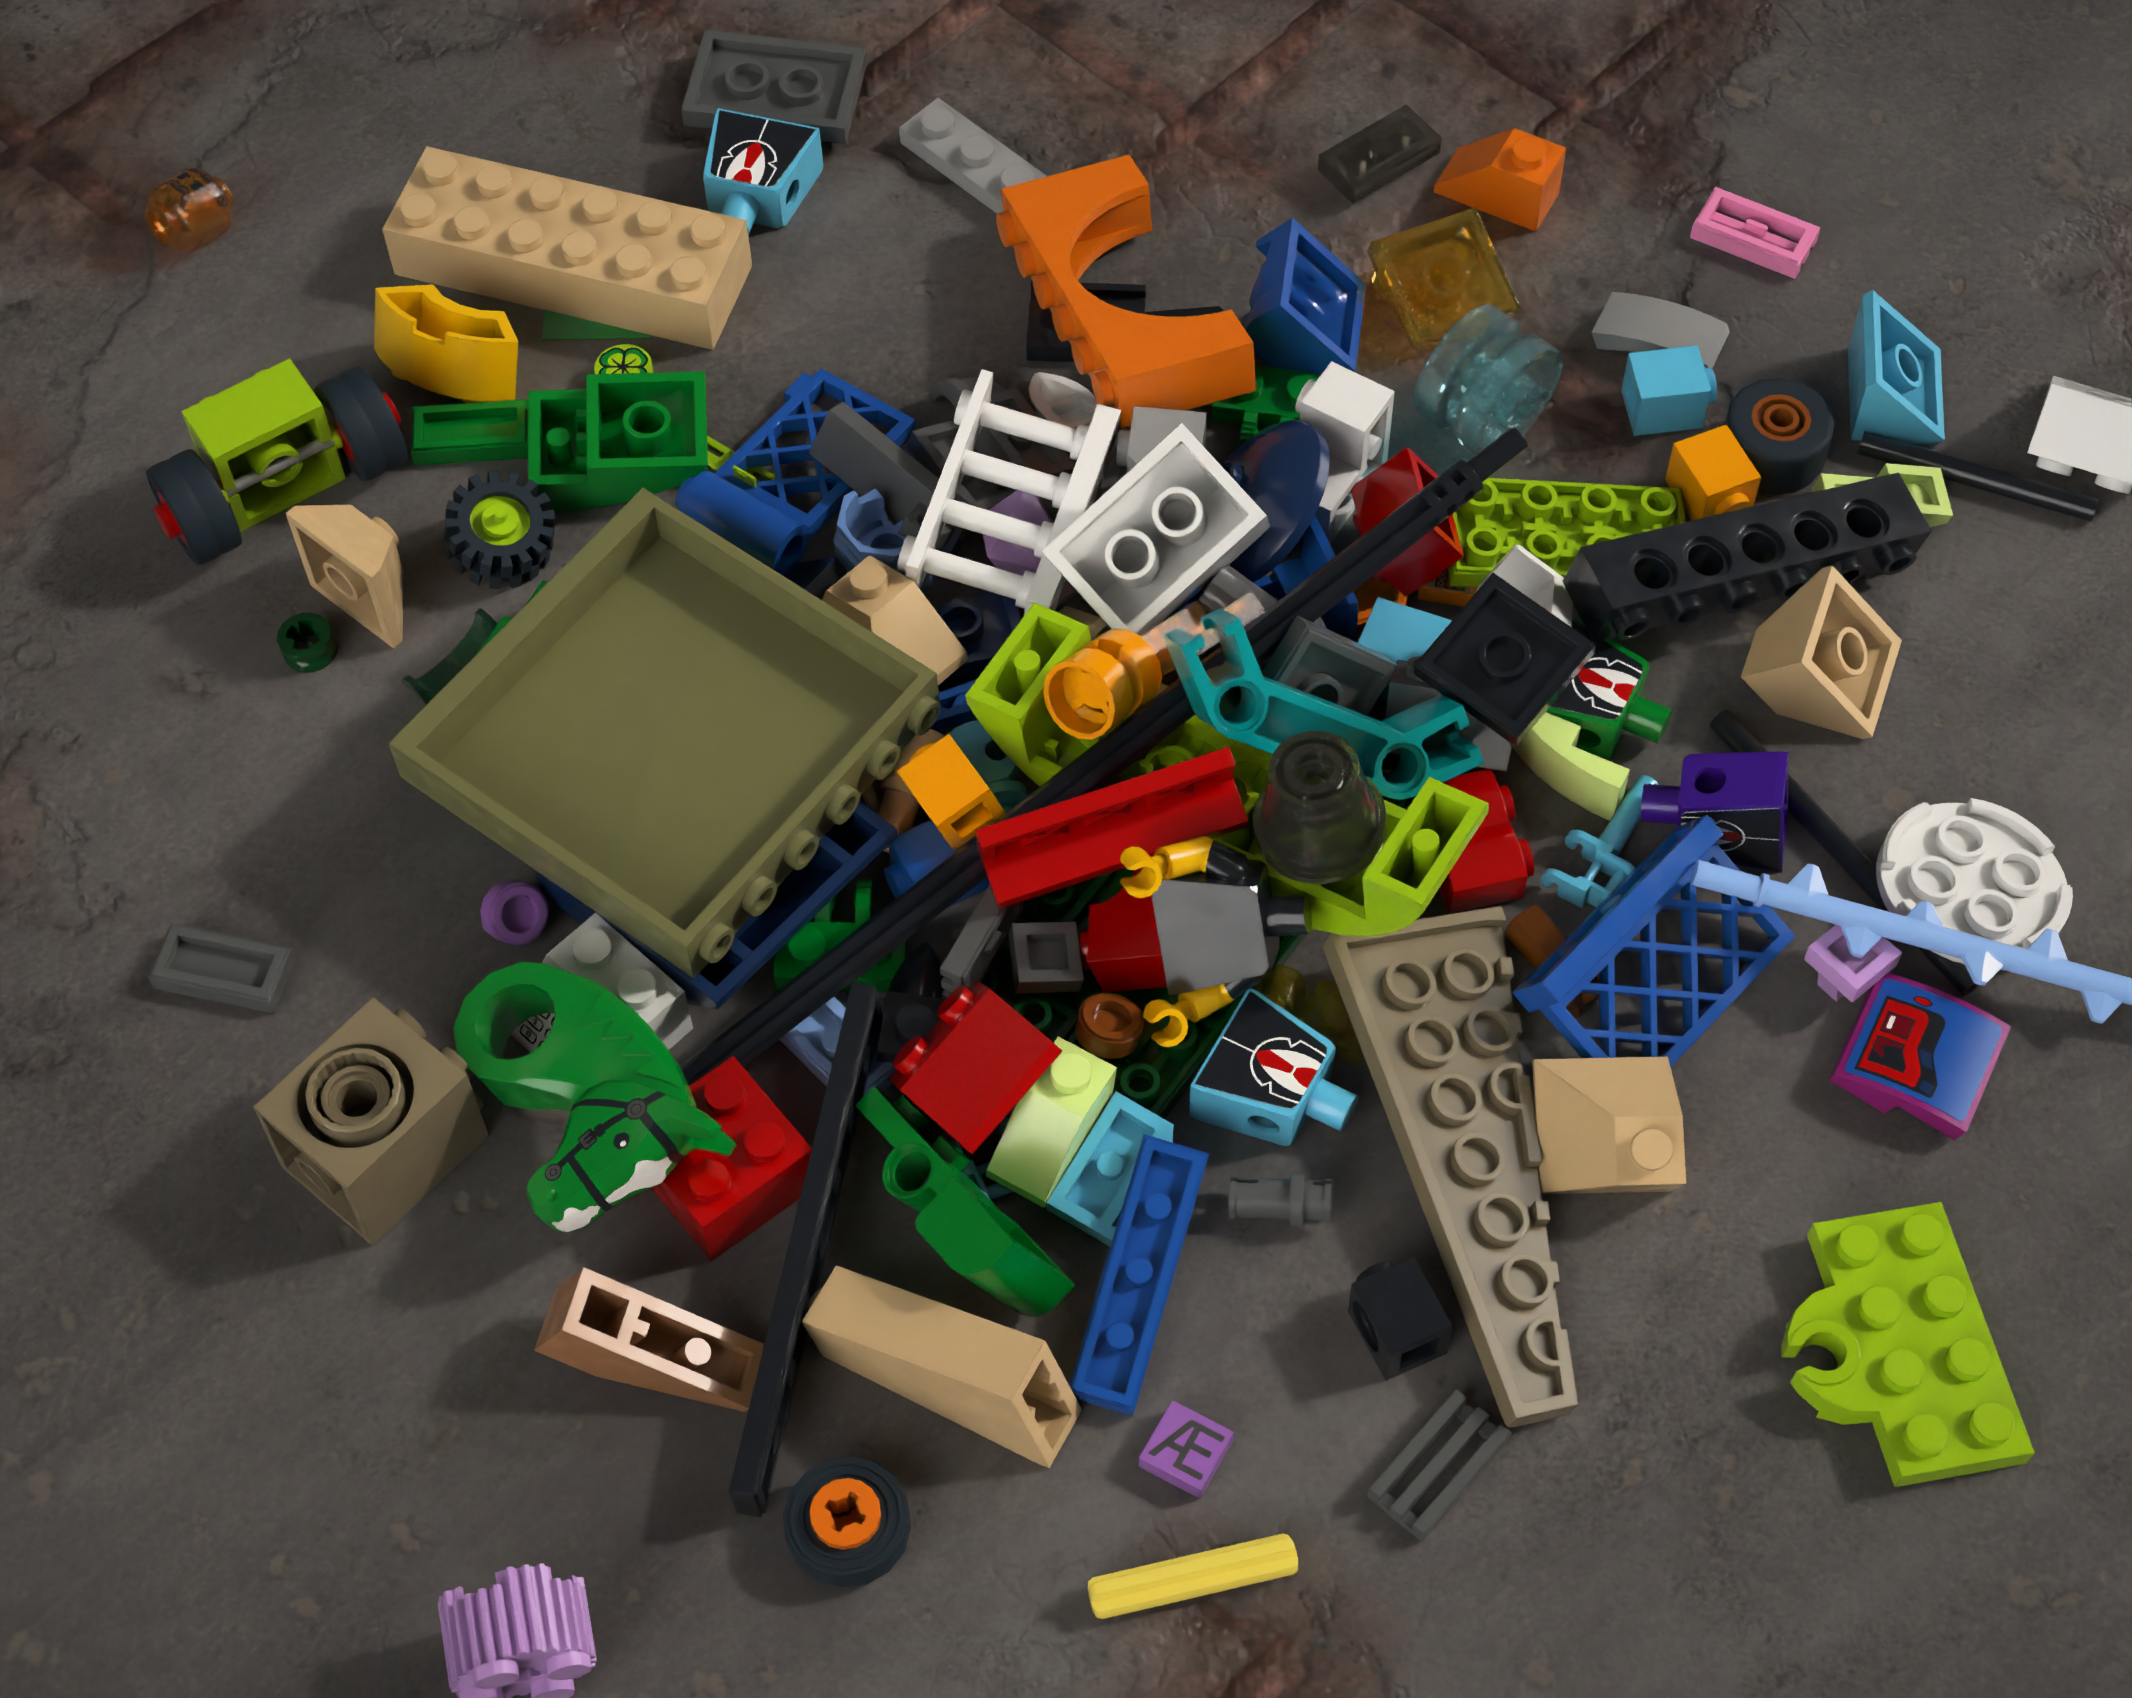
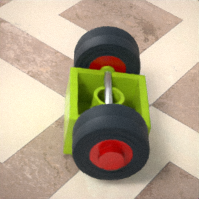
M289 358L268 369L257 372L252 377L228 389L208 396L199 403L181 411L196 452L192 449L184 450L172 456L169 460L161 461L151 466L146 471L150 488L158 505L153 507V511L163 531L170 540L176 537L189 558L196 565H202L217 558L220 554L227 553L242 544L241 532L345 480L346 477L337 449L351 470L362 481L372 480L382 475L385 471L402 465L408 460V452L404 437L399 428V425L402 424L401 418L394 403L387 393L380 392L371 377L361 367H352L340 373L337 377L319 383L313 392Z

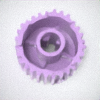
M544 1563L536 1566L525 1564L520 1568L511 1566L496 1572L497 1584L488 1589L481 1588L478 1589L477 1593H467L464 1595L463 1587L459 1586L453 1590L444 1591L443 1596L438 1598L449 1688L452 1693H456L458 1698H512L515 1695L523 1696L531 1693V1698H570L575 1694L573 1679L581 1678L595 1667L597 1658L583 1577L570 1575L564 1581H561L560 1578L552 1579L551 1567L545 1566Z

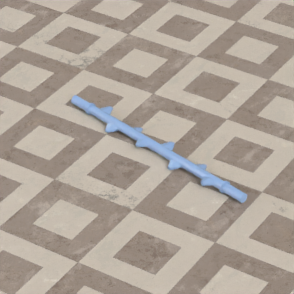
M1701 860L1696 861L1692 872L1691 885L1752 901L1753 906L1760 908L1763 904L1841 926L1850 954L1855 957L1862 958L1883 937L1962 959L1973 983L1985 986L1999 970H2004L2080 991L2091 1021L2102 1024L2121 1003L2132 1005V978L2068 961L2058 932L2051 929H2045L2027 949L1943 927L1933 904L1928 901L1921 900L1906 916L1840 899L1828 895L1819 866L1814 864H1807L1788 884L1771 880L1769 874L1762 873L1760 876Z

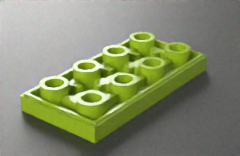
M1487 478L1482 482L1483 490L1453 513L1464 557L1448 567L1449 586L1478 587L1514 545L1522 546L1555 572L1565 577L1578 551L1583 546L1685 523L1682 489Z

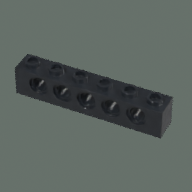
M1898 472L1583 546L1578 551L1562 582L1593 642L1617 636L1620 640H1628L1641 635L1649 628L1670 623L1676 627L1685 626L1703 615L1723 610L1730 614L1738 613L1751 607L1756 602L1776 597L1786 601L1819 570L1828 566H1833L1849 584L1862 576L1883 572L1885 575L1899 573L1914 563L1917 558L1916 553L1931 533V529Z

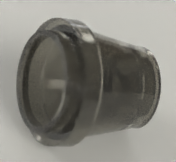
M1308 731L1288 738L1273 752L1268 765L1266 787L1257 800L1253 815L1255 839L1264 860L1281 875L1295 881L1310 884L1338 882L1364 870L1372 863L1384 845L1387 834V816L1383 797L1375 784L1365 776L1354 748L1345 739L1333 733Z

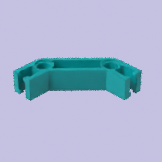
M1222 608L1200 618L1204 630L1207 631L1213 628L1217 631L1225 657V662L1221 666L1205 671L1196 651L1206 646L1202 634L1199 633L1193 636L1181 628H1177L1163 635L1193 711L1200 720L1228 738L1382 796L1398 800L1416 796L1428 777L1443 783L1484 763L1479 747L1459 736L1458 731L1470 726L1463 705L1442 694L1433 696L1383 721H1379L1264 677L1241 619ZM1239 686L1241 690L1240 703L1231 713L1221 715L1219 704L1224 692L1231 687ZM1454 723L1456 730L1445 734L1448 745L1426 753L1422 748V741ZM1399 748L1401 755L1399 764L1389 774L1382 775L1383 759L1390 751Z

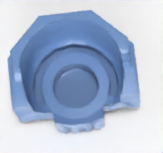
M876 488L859 498L854 490L844 495L834 537L835 556L847 572L851 571L870 555L905 576L904 572L897 570L900 551L905 537L899 535L898 532L904 521L901 520L893 525L888 520L887 513L883 509L885 508L884 498ZM926 573L920 588L922 592L933 586L932 574Z

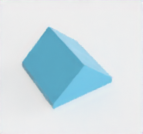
M1874 290L1863 294L1848 346L1851 440L1861 441L1864 432L1867 431L1908 444L1937 445L1945 441L1940 348Z

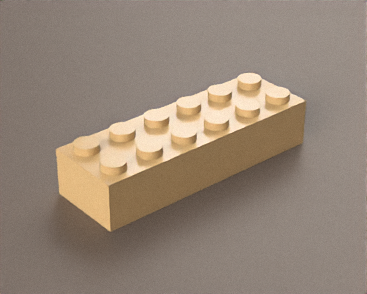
M426 146L382 228L395 275L714 350L752 267L745 219Z

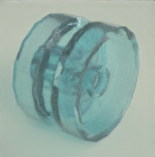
M1485 304L1470 311L1458 321L1436 346L1423 367L1415 387L1413 404L1420 415L1439 429H1454V435L1458 443L1477 455L1511 427L1516 428L1523 436L1540 417L1553 396L1561 377L1563 358L1559 350L1538 335L1528 333L1522 335L1523 331L1519 322L1497 306Z

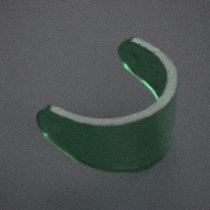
M479 608L475 612L474 622L467 634L441 662L417 679L407 674L402 678V683L427 705L475 657L497 626V623L486 611Z

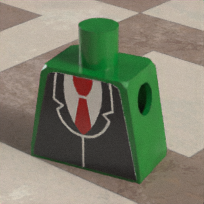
M1572 617L1571 627L1592 641L1585 625ZM1611 639L1593 642L1596 644L1595 654L1546 712L1581 726L1577 748L1606 760L1612 758L1625 731L1659 744L1669 724L1673 710L1643 698L1650 665L1644 658Z

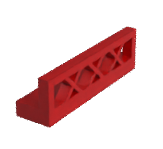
M1230 747L976 829L977 849L998 909L1125 868L1120 861V857L1123 851L1129 847H1140L1152 857L1160 847L1202 836L1213 839L1248 827L1249 820L1234 781L1236 763Z

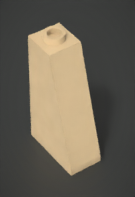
M837 1265L824 1286L818 1289L811 1297L808 1312L802 1320L803 1326L823 1357L1047 1468L1051 1467L1082 1411L1045 1340Z

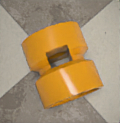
M1127 629L1108 630L1082 646L1079 651L1072 653L1052 667L1045 677L1043 686L1045 706L1053 721L1064 732L1078 739H1095L1106 734L1120 724L1127 716L1135 713L1154 698L1160 689L1162 680L1160 661L1153 648L1140 635Z

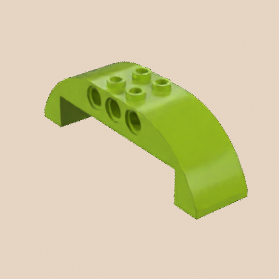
M1034 602L965 694L967 705L1000 749L1040 787L1113 729L1092 740L1078 739L1064 732L1053 721L1044 701L1043 686L1045 677L1054 665L1072 653L1079 651L1082 646L1090 642L1091 636L1088 625ZM1196 715L1187 720L1102 787L1104 788L1230 747L1236 763L1234 781L1249 822L1248 827L1213 838V840L1245 854L1248 859L1261 860L1266 863L1269 871L1272 896L1307 894L1312 913L1311 929L1344 936L1373 937L1395 933L1413 924L1423 914L1489 812V803L1431 777H1428L1406 810L1337 778L1228 738L1200 720Z

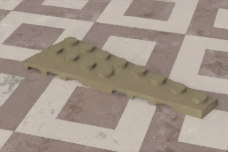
M1501 906L1417 919L1413 924L1395 933L1373 937L1344 936L1331 933L1322 948L1504 1424L1508 1429L1567 1416L1578 1405L1567 1329H1561L1555 1287L1560 1283L1557 1261H1551L1546 1225L1551 1219L1548 1201H1542L1537 1168L1542 1163L1530 1077L1523 1074L1518 1040L1523 1030L1520 1013H1514L1510 980L1514 976L1512 958L1506 957L1502 931V926L1506 922L1504 911Z

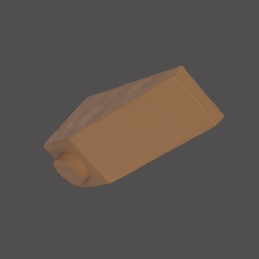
M583 1267L555 1288L534 1351L596 1377L746 1412L749 1410L764 1344Z

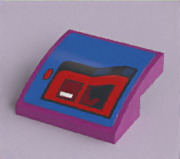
M1887 973L1869 988L1828 1080L1884 1114L1898 1106L1952 1140H1955L1965 1134L1970 1126L2011 1026L1948 993L1901 976Z

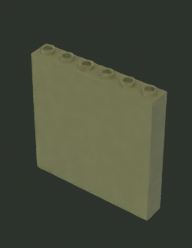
M642 488L388 744L402 779L692 978H695L709 962L716 963L724 957L734 941L735 933L752 915L755 917L759 916L770 906L776 895L777 887L793 869L800 870L811 861L817 851L820 839L835 823L838 825L843 824L851 817L858 806L860 796L876 778L882 780L891 773L899 760L901 751L916 734L919 736L924 735L930 730L939 716L941 704L936 672L645 488Z

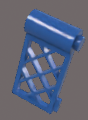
M820 369L814 376L804 372L784 392V401L786 403L715 473L703 471L696 477L690 476L680 486L676 495L675 504L679 511L781 575L794 563L800 562L806 551L809 539L841 508L844 495L854 490L834 473L824 474L823 465L809 454L817 436L815 429L821 428L829 412L812 413L811 404L823 392L840 402L843 401L869 423L879 422L890 428L891 430L886 436L899 447L915 430L914 418L823 369ZM807 430L809 445L776 448L775 440L782 433ZM813 461L816 475L782 479L780 464ZM735 465L745 470L746 468L772 465L774 480L756 482L757 486L754 488L733 475V466ZM820 493L821 501L808 514L788 504L786 500V495Z

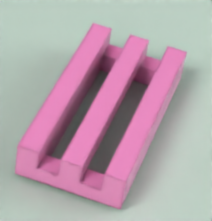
M1715 187L1693 223L1690 238L1796 279L1800 272L1801 264L1805 263L1809 256L1810 248H1813L1818 240L1821 227Z

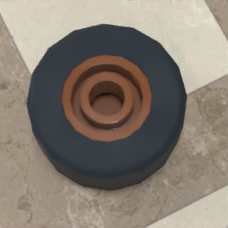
M1774 378L1758 380L1742 388L1729 404L1724 425L1727 424L1760 474L1761 480L1758 491L1775 495L1796 492L1810 485L1821 473L1832 440L1835 422L1830 406L1815 390L1797 381Z

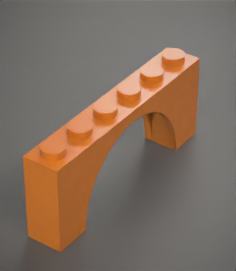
M1129 154L1001 189L1003 212L996 214L1000 239L1005 247L1012 246L1014 248L1017 266L1022 277H1031L1033 280L1034 292L1041 309L1049 308L1052 312L1053 324L1060 341L1068 340L1070 342L1077 370L1081 375L1089 374L1097 403L1121 410L1119 419L1121 429L1131 426L1134 406L1186 411L1256 391L1254 342L1232 309L1218 313L1185 317L1141 314L1110 305L1088 292L1079 283V279L1085 270L1102 254L1124 241L1152 232L1149 183Z

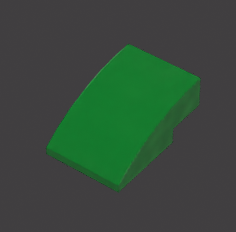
M705 371L586 374V389L528 391V480L530 479L538 484L537 496L544 492L550 499L549 510L554 509V513L599 508L629 502L642 488L655 495L682 485L690 476L696 477L701 472L708 471Z

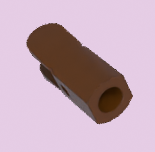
M1537 904L1532 905L1515 916L1505 930L1507 939L1534 970L1567 938ZM1599 974L1590 983L1599 984ZM1579 993L1565 1008L1574 1018H1579L1586 1012L1585 1005L1596 998L1599 999V994Z

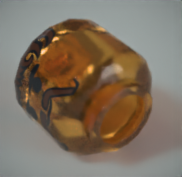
M187 168L152 188L148 195V207L145 209L146 222L152 234L161 244L167 247H174L183 252L195 251L222 236L231 227L233 197L228 186L220 178L212 177L209 173L199 168Z

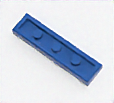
M1144 1134L1069 1386L1077 1400L1133 1417L1209 1153Z

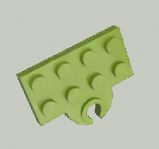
M1942 1202L1813 1223L1807 1233V1237L1825 1289L1812 1293L1793 1313L1785 1327L1786 1331L1781 1344V1357L1795 1358L1803 1348L1810 1345H1818L1828 1349L1836 1358L1837 1369L1823 1371L1807 1366L1796 1371L1790 1381L1795 1391L1819 1411L1816 1418L1842 1425L1872 1422L1894 1487L2027 1464L2035 1452Z

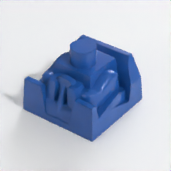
M1292 217L1256 241L1255 247L1267 258L1266 262L1261 266L1260 273L1249 299L1251 310L1242 317L1241 324L1254 342V353L1272 368L1322 374L1332 361L1355 372L1366 283Z

